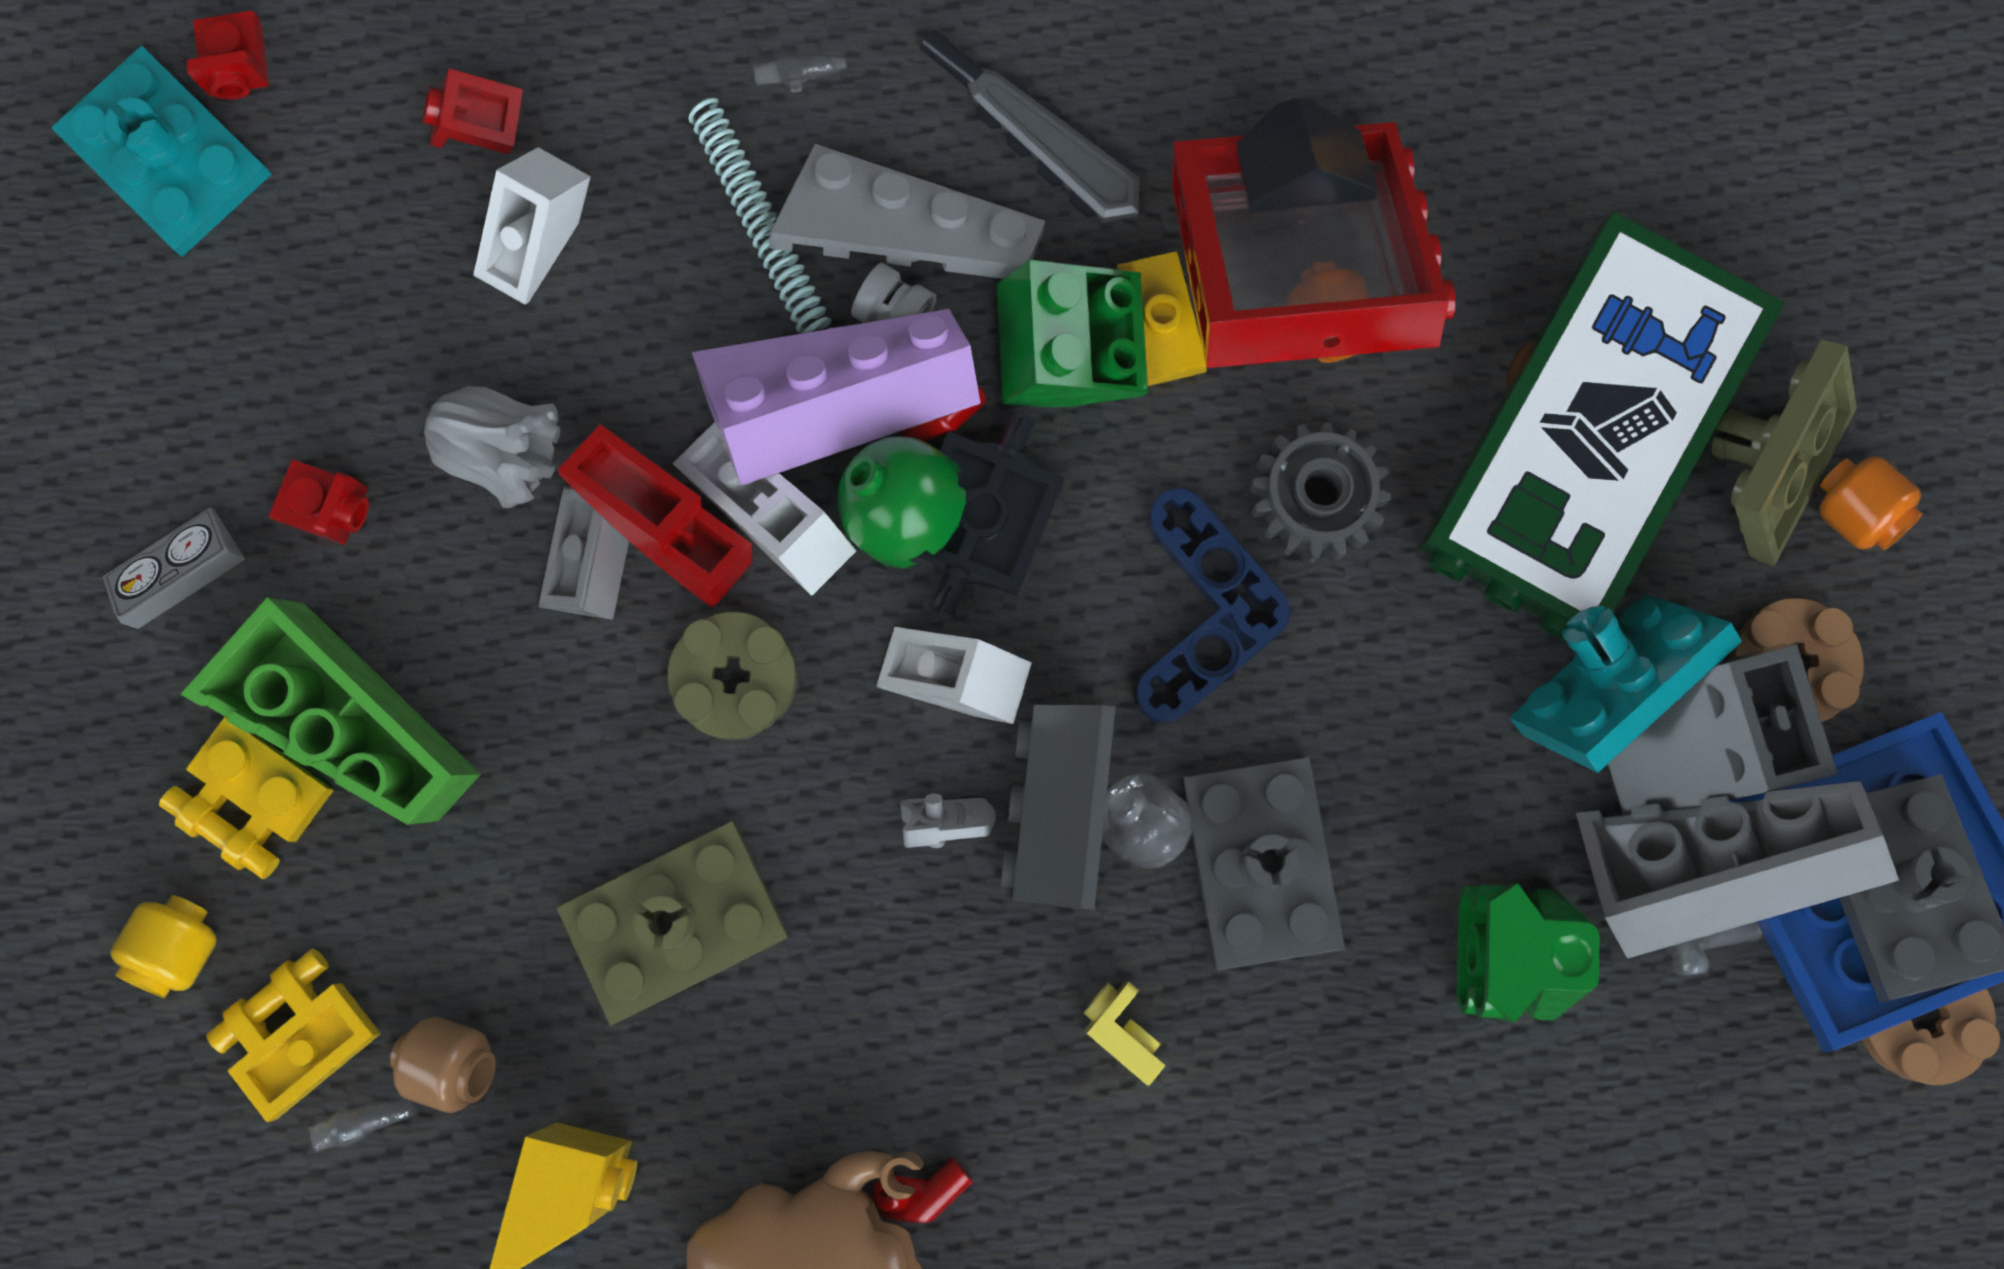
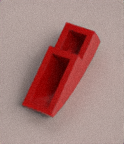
M601 424L558 468L559 475L611 526L657 566L712 609L721 601L752 563V543L703 509L701 506V496Z

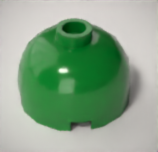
M885 437L868 444L853 457L842 474L836 492V510L847 537L857 547L887 567L908 568L917 565L910 561V559L918 557L924 551H928L932 555L936 554L946 545L959 526L966 504V490L958 485L957 472L962 473L958 464L930 444L914 437Z

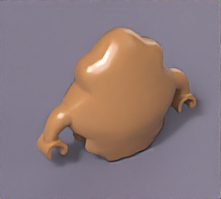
M876 1151L855 1152L841 1157L830 1166L823 1178L807 1185L796 1194H792L779 1186L760 1183L748 1188L740 1195L731 1208L699 1224L687 1242V1269H924L916 1260L909 1232L896 1224L883 1222L873 1200L867 1192L862 1190V1187L867 1182L880 1178L882 1188L889 1196L895 1199L908 1198L916 1192V1189L899 1183L895 1178L894 1168L896 1165H905L910 1169L919 1170L923 1167L924 1163L921 1157L913 1152L905 1151L898 1153L896 1156Z

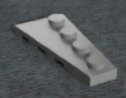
M815 144L770 232V249L792 251L793 244L823 247L824 256L849 259L850 251L887 256L886 264L911 267V262L919 260L942 263L944 270L947 272L1004 279L1028 260H1033L1041 241L1046 221Z

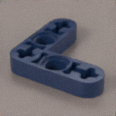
M1183 488L1169 489L1160 494L1155 500L1149 515L1150 531L1156 541L1209 600L1217 612L1150 667L1140 678L1135 691L1136 705L1146 718L1160 724L1172 723L1195 707L1273 641L1287 626L1291 614L1289 602L1280 588L1204 501L1192 491ZM1169 504L1175 510H1180L1184 506L1191 509L1192 514L1187 523L1198 537L1202 534L1204 528H1209L1215 535L1202 541L1191 557H1188L1182 550V548L1189 546L1192 541L1183 529L1176 527L1169 532L1163 526L1168 515L1164 507ZM1211 550H1222L1230 554L1236 565L1234 577L1223 583L1210 581L1201 570V560L1204 554ZM1247 574L1256 582L1247 588V594L1257 604H1262L1269 600L1275 607L1269 616L1274 623V626L1268 628L1262 622L1254 627L1247 623L1245 618L1251 610L1240 595H1238L1232 605L1223 597V595L1234 591ZM1205 637H1216L1225 642L1230 653L1227 666L1219 671H1209L1202 668L1197 663L1194 654L1197 642ZM1177 657H1182L1188 672L1204 683L1205 686L1200 691H1195L1190 680L1174 696L1179 704L1176 709L1172 710L1166 704L1154 708L1149 702L1150 697L1154 693L1150 682L1156 678L1162 684H1167L1180 674L1182 669L1173 665L1172 662Z

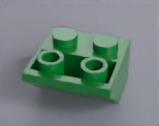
M1028 260L996 284L1003 404L1047 408L1071 407L1142 397L1148 394L1141 272Z

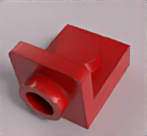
M253 10L193 20L197 58L186 61L187 72L209 96L234 100L246 97L250 93V89L269 86L261 19Z
M449 68L440 87L429 86L426 95L422 123L432 125L429 145L442 148L447 138L509 155L515 144L523 89Z
M292 459L268 517L276 522L346 545L350 532H358L366 520L369 501L365 496L368 487L349 475L340 472L333 474Z

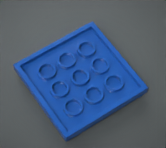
M1943 712L1832 755L1838 773L1836 775L1779 789L1786 790L1861 781L1865 793H1870L1942 774L2004 925V821ZM1765 793L1729 801L1738 803L1763 800ZM1839 898L1757 921L1823 1053L1835 1051L2004 982V971L1879 1003Z

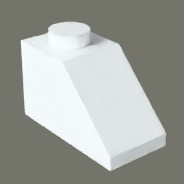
M539 147L497 169L474 276L525 305L529 303L579 224L591 176Z
M894 627L876 687L974 717L1013 724L1023 695L1031 662L979 639Z

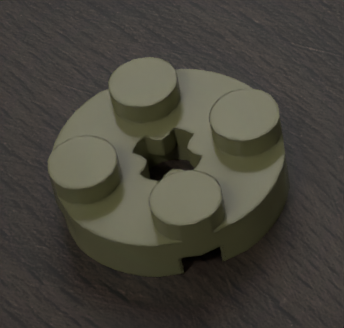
M741 612L719 613L707 619L691 623L685 629L683 637L676 644L668 666V687L677 712L699 731L724 740L751 738L772 726L789 708L797 685L795 659L782 635L763 619ZM729 659H740V668L750 672L749 682L738 683L735 693H725L724 683L715 679L716 671L718 668H726Z

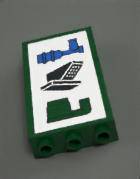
M1613 211L1594 232L1516 375L1502 396L1418 549L1431 556L1427 562L1428 566L1452 580L1462 581L1466 575L1487 587L1483 594L1484 597L1501 608L1517 613L1522 606L1542 617L1543 620L1539 625L1540 628L1564 642L1566 641L1563 638L1562 631L1568 629L1566 623L1580 611L1589 607L1604 606L1606 610L1609 608L1614 613L1785 302Z

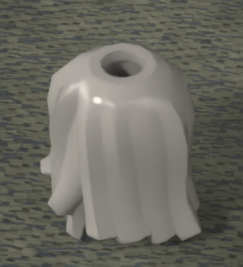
M466 386L449 394L442 395L432 405L425 422L424 435L426 447L434 465L452 476L485 487L498 498L503 508H511L517 504L533 500L534 495L532 491L540 485L539 480L542 478L551 479L556 466L552 462L554 456L552 442L557 443L561 428L556 425L559 418L558 411L553 403L530 406L486 387Z

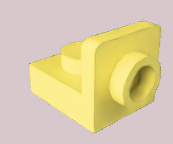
M1124 981L1118 989L1107 983L1083 1012L1092 1020L1084 1029V1032L1143 1083L1150 1086L1166 1066L1153 1055L1161 1044L1132 1019L1123 1028L1114 1022L1139 990L1129 981Z

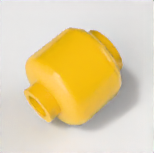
M175 895L170 896L166 905L157 902L139 904L111 948V958L120 966L115 976L161 998H166L170 990L185 991L194 984L217 943L215 933L211 928L202 923L208 912L202 907Z

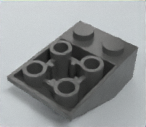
M1780 644L1722 660L1607 764L1623 815L1632 814V807L1659 804L1662 811L1701 806V799L1728 796L1729 800L1775 791L1838 774L1797 644Z

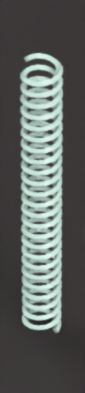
M716 98L702 100L693 107L688 120L691 124L695 125L694 132L700 135L699 141L705 145V153L711 156L710 163L716 166L715 172L721 176V185L727 187L725 192L728 196L732 197L731 204L737 207V216L743 218L742 225L748 228V237L754 239L753 247L759 249L758 256L764 259V268L770 270L769 278L775 280V289L781 291L779 297L781 300L786 301L785 309L792 312L791 321L797 323L796 330L800 333H808L826 328L832 320L829 317L821 318L807 328L801 327L806 321L818 319L824 315L826 308L819 306L810 310L801 318L796 317V314L803 309L813 308L818 305L821 297H809L814 293L815 286H804L808 283L810 276H798L804 270V265H793L798 261L799 255L789 254L791 251L773 249L768 255H764L763 251L770 248V238L762 245L758 243V240L770 235L768 231L772 230L777 213L768 212L771 209L772 203L763 201L767 193L758 191L761 182L753 180L756 171L747 170L751 162L743 159L745 155L744 150L737 149L740 140L732 139L735 131L727 128L729 120L722 118L724 109L716 108L719 100ZM712 103L709 107L710 110L703 113L696 121L694 119L695 113L705 105ZM718 113L716 116H714V117L711 118L710 120L704 121V120H705L706 118H708L709 116ZM709 123L702 131L700 130L699 126ZM722 124L716 130L710 131L715 126ZM712 133H715L709 138L708 141L705 140V136H710ZM728 134L727 136H725V137L722 138L721 140L715 141L716 139L720 138L721 136ZM721 143L714 149L713 152L710 150V147H714L716 144ZM732 145V146L729 147L727 150L721 151L722 149L726 148L727 146ZM727 153L718 162L716 161L715 157H720L722 154ZM736 156V157H735L734 159H732L731 161L726 162L728 159H730V158ZM733 163L727 169H725L724 172L721 171V167H725L727 164ZM742 166V167L739 168L737 171L732 172L734 169H736V168ZM739 173L735 177H733L730 180V182L726 181V177H731L733 174ZM745 183L744 185L740 186L735 191V193L731 191V188H735L737 185ZM750 194L747 197H745L740 203L737 202V198H741L743 195ZM756 204L753 207H751L746 213L742 212L743 208H747L749 205ZM762 214L759 217H757L751 224L747 222V220L751 219L753 216ZM767 225L764 228H762L757 234L753 233V229H757L759 226ZM778 256H784L773 266L769 265L770 260ZM785 266H791L779 276H775V271ZM796 277L785 286H780V282L786 278ZM802 287L790 297L785 296V293L792 288ZM807 298L796 307H791V303L797 299Z

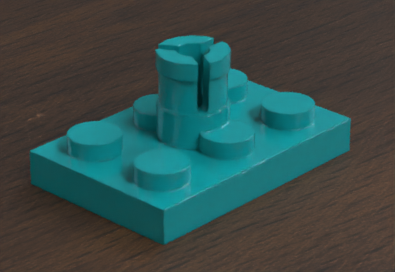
M142 45L51 127L181 257L272 175Z
M1645 594L1640 600L1627 606L1622 611L1618 620L1609 608L1606 610L1604 606L1589 607L1573 616L1566 623L1568 629L1562 631L1564 640L1576 653L1574 659L1548 683L1536 688L1529 695L1527 702L1509 718L1524 737L1599 773L1732 652L1742 640L1731 622L1649 594Z

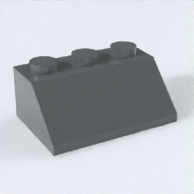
M1034 705L1032 721L1019 719L1015 758L1028 759L1025 785L1012 783L1008 822L1021 823L1018 849L1005 848L1001 887L1013 888L1012 902L1095 910L1116 706Z

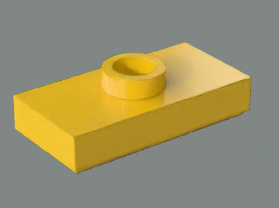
M1177 251L1117 265L1116 270L1141 272L1148 386L1206 373L1207 368L1202 343Z

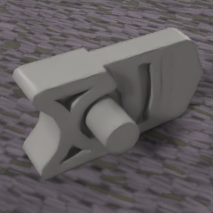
M933 793L925 798L907 799L900 802L901 818L903 822L907 823L903 827L904 846L907 848L921 846L940 848L945 845L946 840L985 837L991 833L996 822L995 809L985 798L943 800L941 795Z

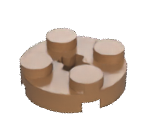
M1784 599L1760 608L1737 631L1742 642L1729 653L1728 659L1780 644L1793 643L1798 645L1801 654L1808 656L1810 659V668L1805 671L1809 678L1821 722L1831 719L1842 709L1849 708L1858 699L1859 686L1862 682L1864 670L1863 653L1860 642L1853 632L1852 621L1842 610L1827 608L1819 602L1808 599Z
M1985 989L1938 1008L1941 1019L1935 1022L1937 1031L1932 1035L1927 1029H1915L1911 1019L1864 1038L1862 1041L1878 1064L1888 1071L1894 1072L1899 1077L1923 1084L1945 1085L1962 1080L1977 1070L1984 1059L1990 1058L1996 1053L2001 1038L1996 1028L1994 1004L1988 990Z

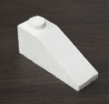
M715 422L673 463L713 504L811 596L856 552L855 548L827 514L781 474L777 473L741 486Z

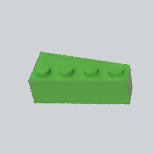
M267 597L180 694L200 706H208L228 718L227 722L248 734H256L283 749V754L300 764L312 766L335 779L337 785L407 825L438 822L481 775L304 603Z

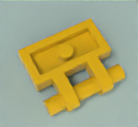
M224 717L186 768L187 771L206 783L205 786L195 797L190 796L178 786H173L162 796L159 806L176 817L175 826L192 838L201 835L222 850L221 858L237 870H242L246 867L261 879H266L274 872L280 862L278 857L262 847L271 833L275 832L287 842L296 843L334 789L256 734H248L227 722L228 718ZM227 799L252 816L241 830H238L217 815Z
M314 948L310 949L296 962L285 961L270 974L271 982L248 1001L242 998L236 1001L223 1012L224 1020L206 1034L210 1045L219 1053L224 1054L238 1041L248 1052L246 1056L227 1071L266 1122L280 1118L381 1034L342 983L332 984L319 996L314 992L311 982L329 968L326 959ZM287 1002L296 1015L274 1033L270 1034L264 1020Z

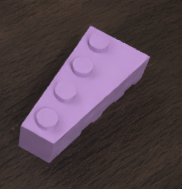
M950 309L691 352L709 409L741 486L981 404L971 345Z

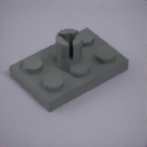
M1310 757L1182 778L1215 970L1345 950Z
M1942 774L1866 793L1883 833L1899 881L1840 897L1839 899L1879 1003L2004 971V925Z

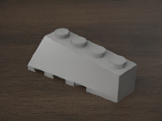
M1861 781L1768 791L1765 793L1763 800L1733 803L1729 801L1728 796L1701 799V807L1662 811L1659 804L1634 806L1632 807V814L1602 817L1599 810L1576 813L1604 917L1627 959L1899 881L1883 833Z

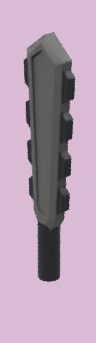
M932 30L926 35L920 45V49L968 89L973 103L978 106V118L990 129L1001 128L1007 133V145L1021 157H1033L1038 162L1037 172L1053 187L1063 185L1070 192L1069 202L1085 217L1096 216L1101 222L1138 217L1140 177L1133 173V164L1115 150L1103 151L1096 146V136L1079 123L1073 125L1065 123L1061 120V110L1047 99L1034 100L1028 95V85L1016 76H1002L996 71L982 69L936 30Z

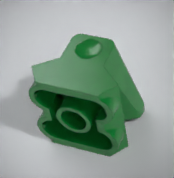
M1518 883L1500 885L1481 884L1480 886L1465 885L1461 891L1458 907L1456 995L1460 1012L1462 1014L1477 1015L1480 1018H1495L1514 1023L1525 1011L1534 1019H1557L1598 985L1599 931L1557 890L1534 889L1527 896Z

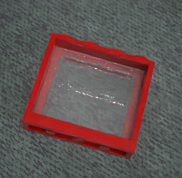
M1395 122L1354 126L1361 131L1378 189L1376 200L1249 213L1236 156V144L1244 136L1173 142L1172 195L1206 368L1440 346L1445 320L1452 319L1455 313L1454 286L1450 279L1443 280L1440 271V240L1436 233L1429 234L1426 225L1428 214L1426 195L1423 189H1415L1413 182V152L1410 147L1402 146Z

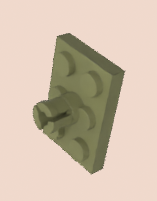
M1821 339L1811 360H1802L1798 364L1789 386V396L1791 398L1782 415L1775 414L1769 420H1764L1746 415L1745 412L1729 409L1716 429L1726 432L1727 436L1725 439L1714 437L1712 455L1722 460L1736 461L1753 468V470H1743L1738 477L1732 492L1731 503L1735 506L1740 523L1739 530L1743 533L1749 556L1759 562L1775 567L1857 409L1848 347L1846 345Z
M734 821L556 907L610 1026L622 1022L790 938Z

